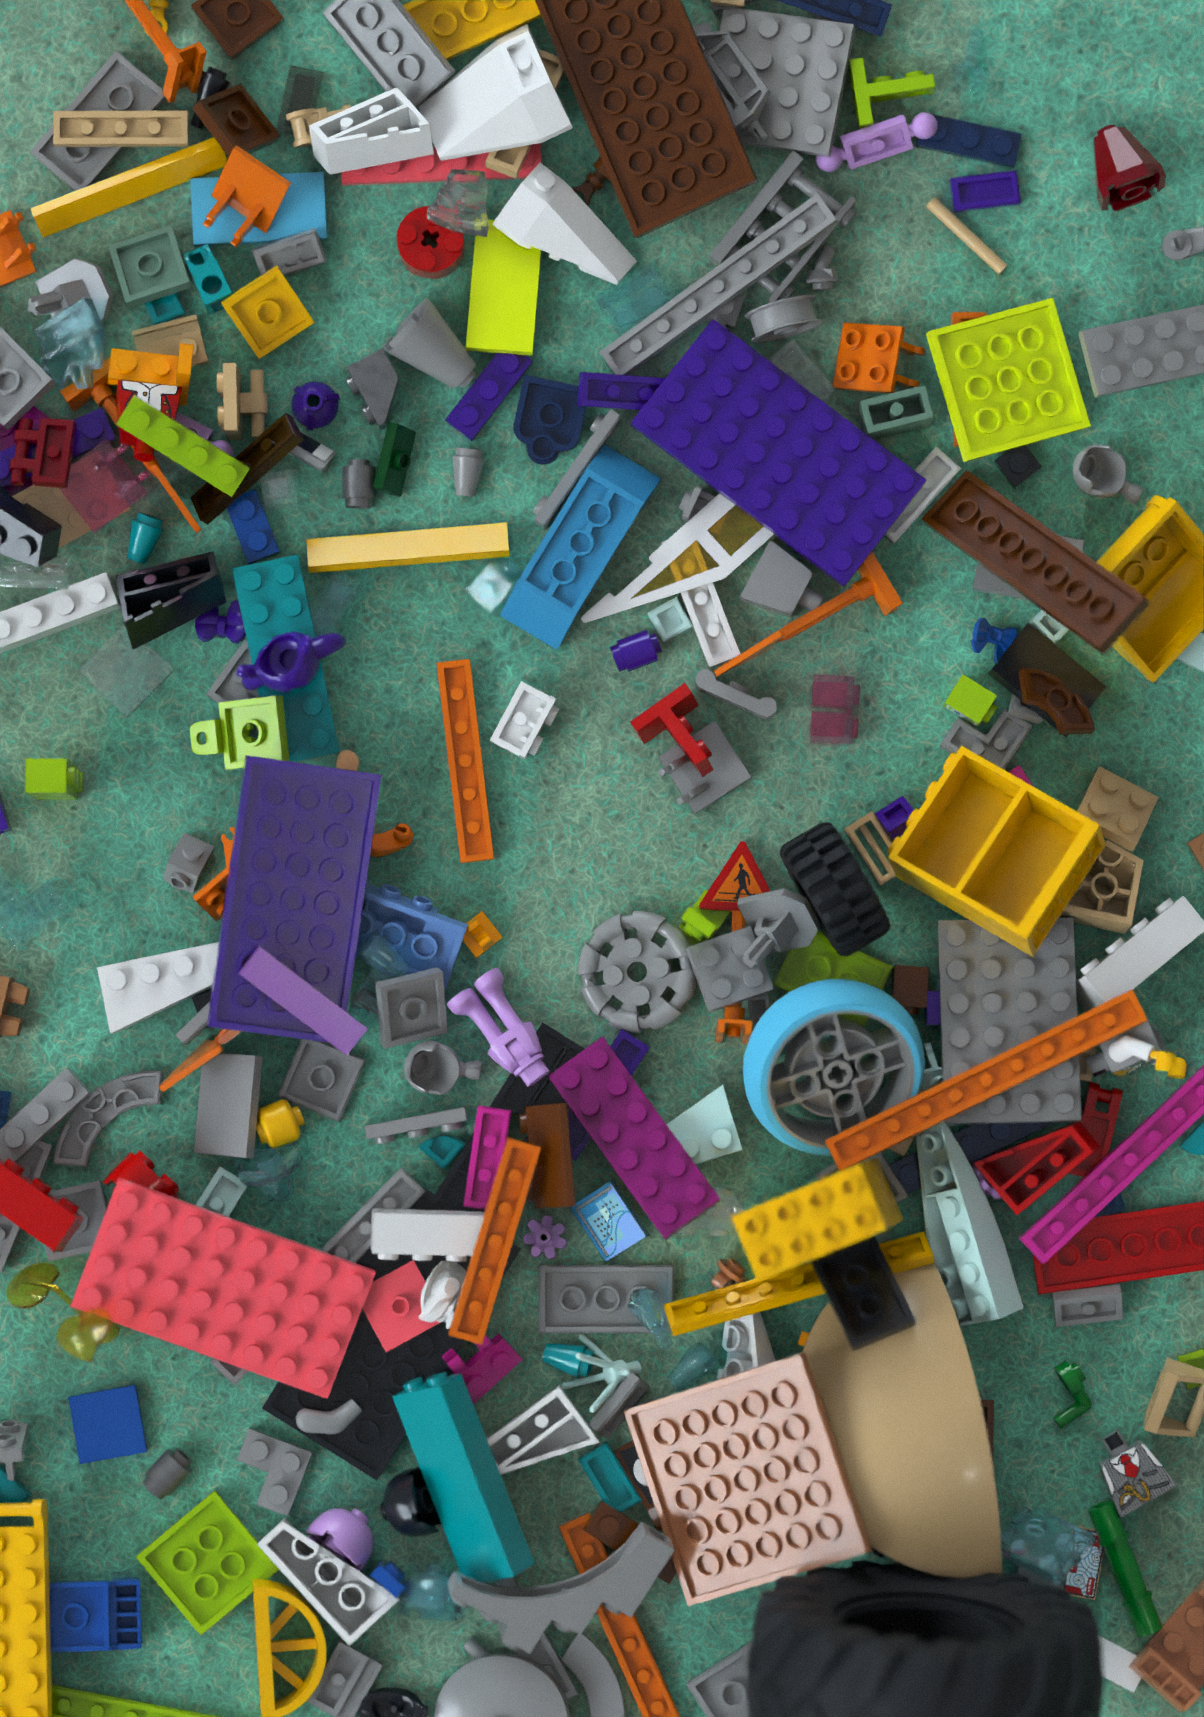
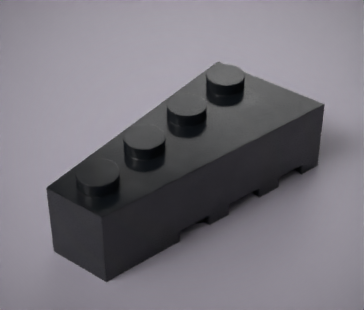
M0 486V554L35 567H39L57 557L62 525L28 503L22 504L10 496V491Z

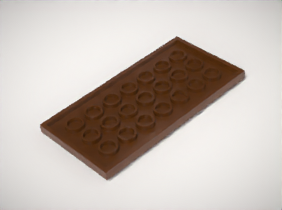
M535 0L635 238L638 239L758 182L682 0Z

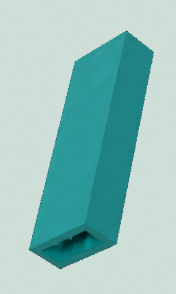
M441 1372L427 1378L425 1382H423L422 1377L404 1383V1390L392 1396L461 1574L480 1582H489L514 1577L535 1564L461 1373L447 1376L446 1372Z

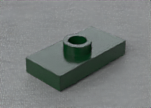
M388 422L373 488L401 497L407 469L411 463L415 431L400 424Z

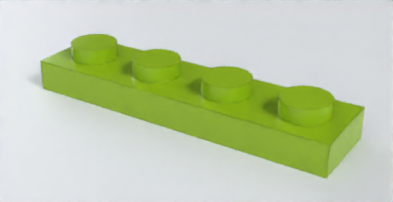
M133 395L116 422L117 426L231 497L250 469L244 463L136 395Z

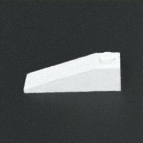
M539 163L522 181L493 222V226L518 245L527 249L533 246L550 253L549 258L557 261L562 258L577 264L581 271L615 285H618L637 262L575 191L542 163Z
M760 1312L725 1322L722 1347L727 1351V1359L724 1369L718 1368L717 1380L776 1361Z

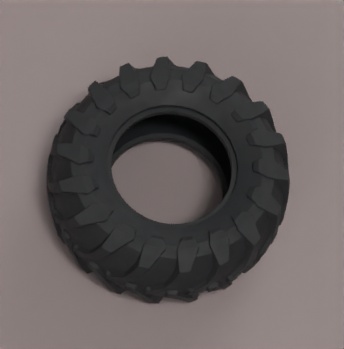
M861 1560L852 1561V1566L850 1567L822 1566L807 1571V1576H781L775 1580L774 1590L762 1591L755 1612L753 1639L747 1656L749 1717H1100L1104 1684L1102 1643L1093 1609L1085 1603L1070 1600L1068 1591L1057 1587L1033 1584L1029 1582L1028 1577L1017 1574L984 1573L983 1575L968 1578L943 1577L918 1571L901 1563L880 1564Z

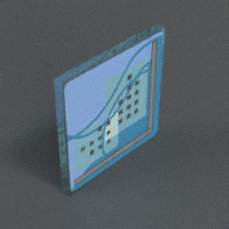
M613 1178L576 1201L575 1206H569L605 1263L650 1236Z

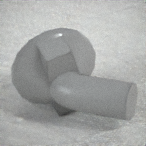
M824 246L815 264V270L807 271L806 284L813 285V291L833 289V283L839 282L837 269L828 268L835 254V250L831 246Z

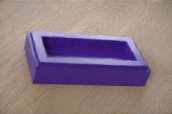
M1017 170L950 178L954 213L1021 204Z

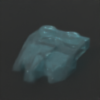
M83 298L34 329L45 353L39 360L44 371L56 383L55 386L60 390L65 387L70 379H72L77 389L93 388V369L97 370L104 367V327L92 298Z

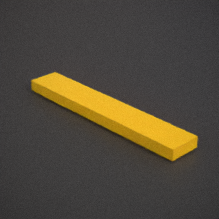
M213 137L33 207L31 212L44 238L190 181L192 178H198L225 167L227 157Z
M507 522L306 539L309 573L510 557Z

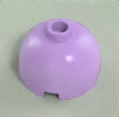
M343 1508L327 1510L321 1513L306 1530V1533L310 1534L308 1538L358 1571L364 1568L373 1553L374 1537L371 1529L367 1526L369 1519L357 1509H353L351 1512Z

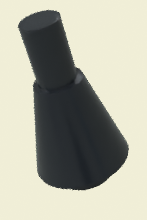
M208 66L206 72L202 71L196 103L201 99L227 89L231 83L225 80L227 73ZM194 113L190 125L203 129L204 124L198 115Z

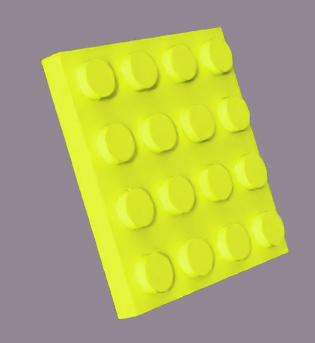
M1053 298L931 330L926 333L963 462L1079 431L1091 426Z

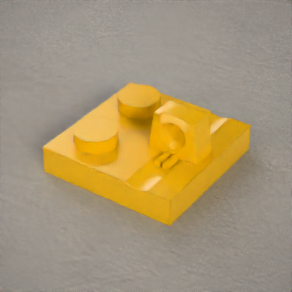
M277 265L221 301L222 306L258 359L315 323Z

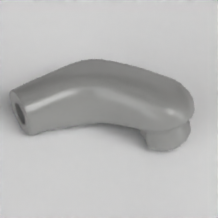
M350 1399L332 1411L301 1409L296 1415V1423L300 1430L307 1433L338 1434L349 1426L363 1411Z

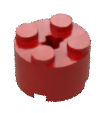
M438 205L419 207L411 211L402 220L397 230L399 255L403 264L411 273L424 278L439 279L451 274L459 266L465 250L464 234L460 222L448 210ZM427 237H430L432 240L437 238V247L425 246V239Z
M140 1150L135 1155L130 1152L102 1181L107 1187L112 1183L116 1186L118 1178H122L174 1198H180L176 1194L180 1190L179 1186L165 1173L161 1177L156 1175L152 1171L155 1167L154 1163Z

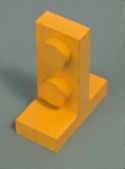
M180 343L179 356L111 348L107 384L117 385L118 380L180 386L182 387L180 405L187 406L194 345Z

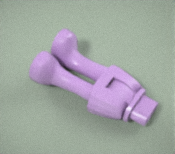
M494 968L478 978L474 986L493 1007L508 1031L504 1034L501 1032L484 1007L480 997L472 988L465 989L455 995L447 1003V1006L455 1015L469 1016L489 1042V1056L509 1073L514 1074L516 1078L521 1077L527 1087H531L550 1071L542 1061L545 1056L541 1053L542 1048L531 1021L523 1023L517 1016L503 992L504 976L499 968Z

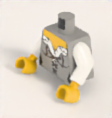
M1149 1020L1100 1044L1103 1052L1086 1059L1094 1077L1110 1070L1112 1074L1120 1077L1151 1064L1155 1066V1070L1168 1071V1077L1184 1079L1187 1063L1183 1058L1176 1057L1173 1053L1168 1052L1158 1026Z

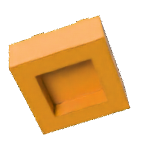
M481 911L466 923L468 927L463 942L474 956L478 958L503 937L483 911Z

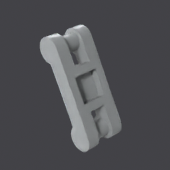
M702 669L696 674L695 686L701 692L761 719H770L775 715L777 703L773 698L763 697L759 700L747 694L749 691L747 687L733 681L730 682L729 686L715 679L714 673L708 669Z

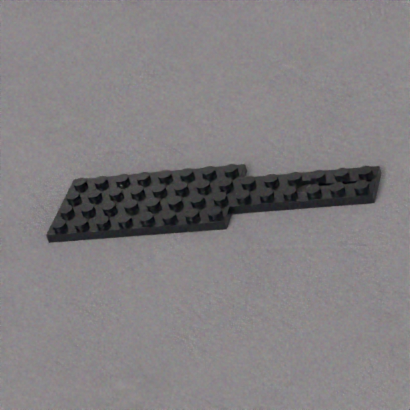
M543 1022L536 1032L542 1048L541 1053L545 1056L542 1061L550 1071L548 1075L553 1073L556 1067L558 1069L584 1050L583 1047ZM511 1073L490 1107L512 1110L511 1114L526 1113V1106H533V1104L536 1106L567 1102L551 1080H549L548 1075L531 1087H527L521 1077L516 1078ZM474 1133L436 1194L425 1189L426 1192L409 1209L485 1211L484 1209L463 1207ZM528 1136L520 1141L529 1143ZM513 1243L502 1279L521 1250L520 1247ZM369 1249L356 1264L375 1270L374 1282L412 1261V1255L398 1254L397 1260L378 1259V1254H372L371 1249ZM433 1255L430 1261L414 1260L425 1281L432 1270L441 1261L446 1260V1255ZM467 1256L466 1261L456 1263L460 1264L467 1271L471 1256ZM362 1309L328 1399L278 1381L262 1409L373 1479L378 1480L406 1435L392 1396L404 1390L403 1384L412 1379L422 1377L423 1382H425L427 1378L445 1372L448 1365L441 1356L450 1348L457 1353L464 1340L449 1336L446 1322H441L392 1350L385 1352ZM350 1399L363 1411L349 1426L338 1434L307 1433L300 1430L296 1423V1415L301 1409L332 1411Z

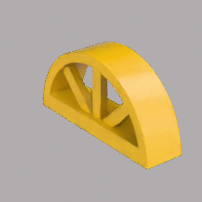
M252 1579L261 1717H283L304 1704L317 1688L326 1663L325 1637L317 1613L308 1600L299 1592L280 1582ZM268 1596L288 1603L271 1624ZM297 1610L305 1616L315 1634V1637L271 1641ZM316 1649L313 1664L304 1680L272 1654L273 1652ZM273 1670L296 1688L290 1694L276 1701L274 1700Z

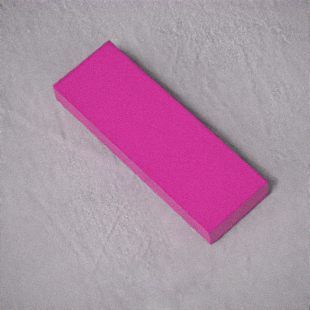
M478 1106L463 1207L486 1209L508 1137L512 1110Z

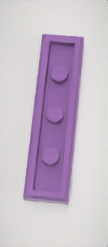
M258 946L238 972V974L346 1056L367 1030L364 1025L260 946Z

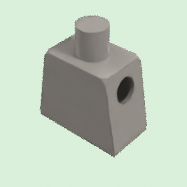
M769 541L739 600L790 618L797 605L812 611L819 607L824 596L807 587L813 572L776 543Z

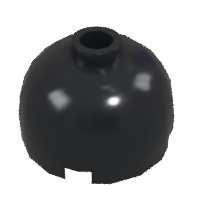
M420 1467L400 1472L389 1481L380 1505L383 1518L389 1521L395 1530L405 1536L418 1537L437 1533L439 1529L435 1527L442 1523Z

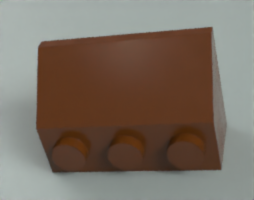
M567 1103L526 1106V1113L520 1114L521 1134H528L529 1143L541 1147L527 1193V1202L534 1201V1209L575 1206Z

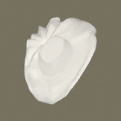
M445 1260L441 1261L432 1270L421 1293L422 1313L418 1316L420 1320L426 1322H446V1329L450 1328L467 1272L460 1264Z

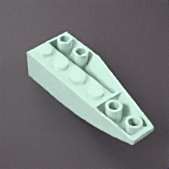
M945 1121L917 1134L916 1142L926 1238L932 1250L936 1267L952 1302L959 1325L965 1326L998 1320L1023 1309L1005 1244L994 1214L960 1145Z

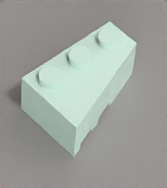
M723 1085L666 1124L695 1164L742 1150Z

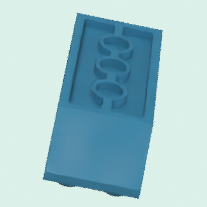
M604 444L584 471L518 579L500 616L555 650H558L574 624L575 617L642 507L646 506L661 478Z

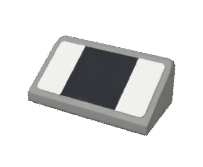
M301 432L304 440L288 454L319 472L326 473L336 456V451Z

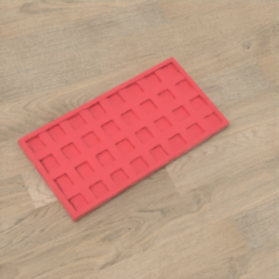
M118 1178L70 1307L328 1399L376 1271Z

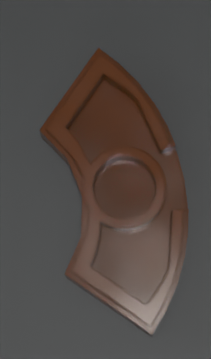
M1022 668L1018 672L1023 704L1035 705L1047 712L1055 722L1059 735L1091 734L1095 730L1091 714L1083 699L1078 693L1075 694L1063 684L1059 677L1034 668Z

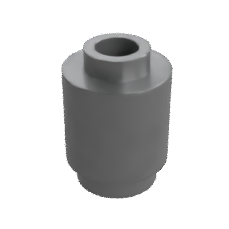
M351 459L348 466H342V499L345 500L346 508H372V500H375L376 488H373L376 467L369 466V460Z
M178 1448L175 1451L167 1449L145 1473L147 1477L142 1483L155 1497L163 1500L166 1495L171 1496L192 1473V1469L189 1466L192 1461Z

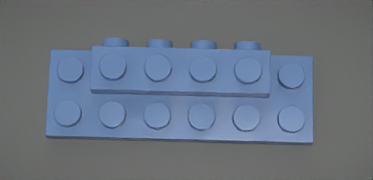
M367 878L355 956L404 974L438 967L443 971L444 988H446L468 924L438 914V908L432 907L433 902L426 897L414 896L413 899L400 895L401 890L395 886L383 884L379 888L368 884L369 879Z

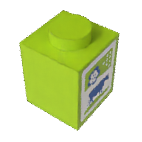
M962 675L943 706L977 727L981 721L988 723L998 707L993 704L997 695L967 676Z

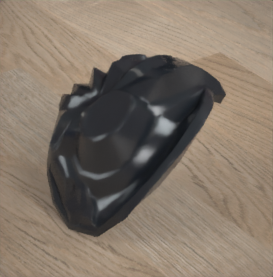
M397 1687L380 1688L369 1692L361 1701L359 1714L360 1717H427L428 1706L423 1705L418 1696L409 1690Z

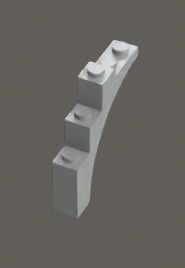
M641 1522L627 1541L606 1560L582 1574L557 1583L534 1587H504L480 1582L454 1571L447 1581L451 1599L464 1608H468L469 1605L480 1611V1615L491 1623L497 1624L499 1621L500 1636L506 1646L515 1651H519L521 1648L531 1653L551 1620L561 1631L566 1633L573 1631L581 1635L601 1603L607 1610L616 1615H620L622 1612L632 1617L675 1549L670 1537Z

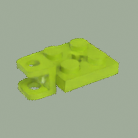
M283 695L219 702L220 719L200 721L190 726L192 752L198 755L224 754L225 770L244 768L246 755L290 761ZM254 724L259 730V736L256 741L255 737L249 736V730L254 728ZM202 732H205L206 744L200 742L199 737Z

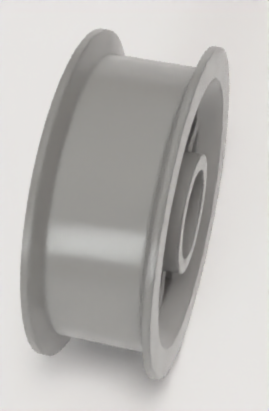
M800 295L765 304L746 313L745 318L751 319L755 337L751 339V342H772L798 335L820 326L823 320L816 318L812 303L816 300V296Z

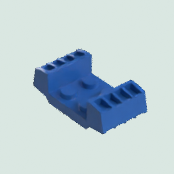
M138 1577L113 1578L112 1580L49 1582L51 1652L142 1649L140 1579Z

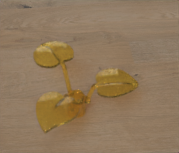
M36 1263L24 1268L13 1277L7 1286V1290H5L9 1302L14 1307L20 1309L32 1308L40 1304L48 1296L49 1290L55 1292L69 1306L72 1299L57 1285L53 1284L60 1273L50 1263ZM72 1308L79 1316L70 1317L61 1324L57 1331V1341L70 1355L91 1363L100 1343H108L116 1338L120 1327L117 1323L111 1321L110 1315L105 1310L92 1309L88 1312H83Z

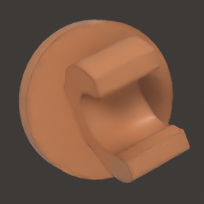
M720 1258L717 1265L721 1271L712 1279L711 1284L716 1289L734 1285L735 1282H745L747 1280L743 1274L745 1268L733 1258L728 1260Z

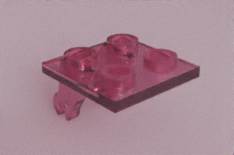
M107 439L103 440L71 465L68 488H59L94 534L148 493L140 483L150 476L147 470L135 476L119 456L129 449L126 443L114 449Z

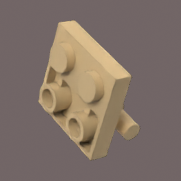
M223 363V372L217 373V392L220 393V398H223V406H218L217 408L218 426H221V432H225L229 440H243L242 416H251L252 438L259 437L265 431L268 399L267 393H264V370H250L251 393H242L241 372L236 363Z

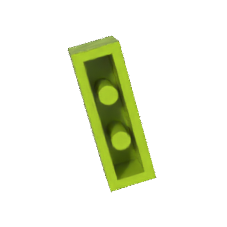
M26 758L25 793L37 800H78V792L84 791V773L80 772L77 765L67 758Z

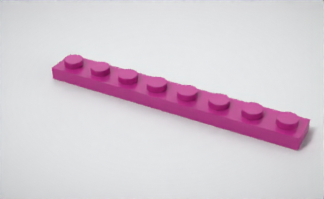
M1204 1065L1019 1237L1040 1263L1045 1264L1204 1114Z

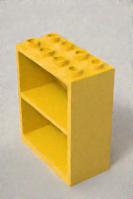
M961 746L956 754L951 753L943 766L944 773L938 782L934 780L929 785L925 793L926 800L921 808L914 809L906 823L908 827L902 837L897 836L888 849L889 862L896 877L1034 957L1106 846L1101 826Z
M878 1157L731 1217L757 1281L882 1232L904 1220Z

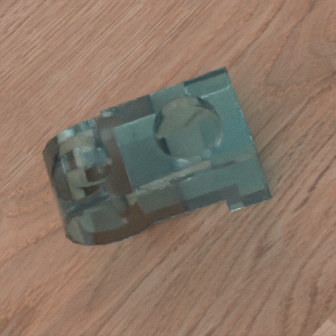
M376 964L371 967L347 1012L367 1028L366 1033L370 1031L378 1018L375 982L397 977Z

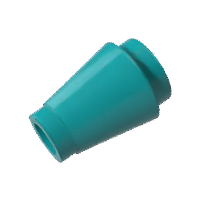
M138 512L136 519H132L126 558L146 564L147 558H149L164 531L161 528L164 520Z
M547 1343L543 1352L542 1362L579 1379L580 1376H589L593 1364L578 1360L576 1354L582 1353L594 1357L595 1352L588 1350L585 1345Z

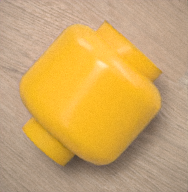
M280 1099L258 1109L256 1132L262 1145L267 1143L270 1148L277 1149L298 1140L301 1136L299 1126L304 1125L305 1122L298 1105L291 1107L287 1100Z

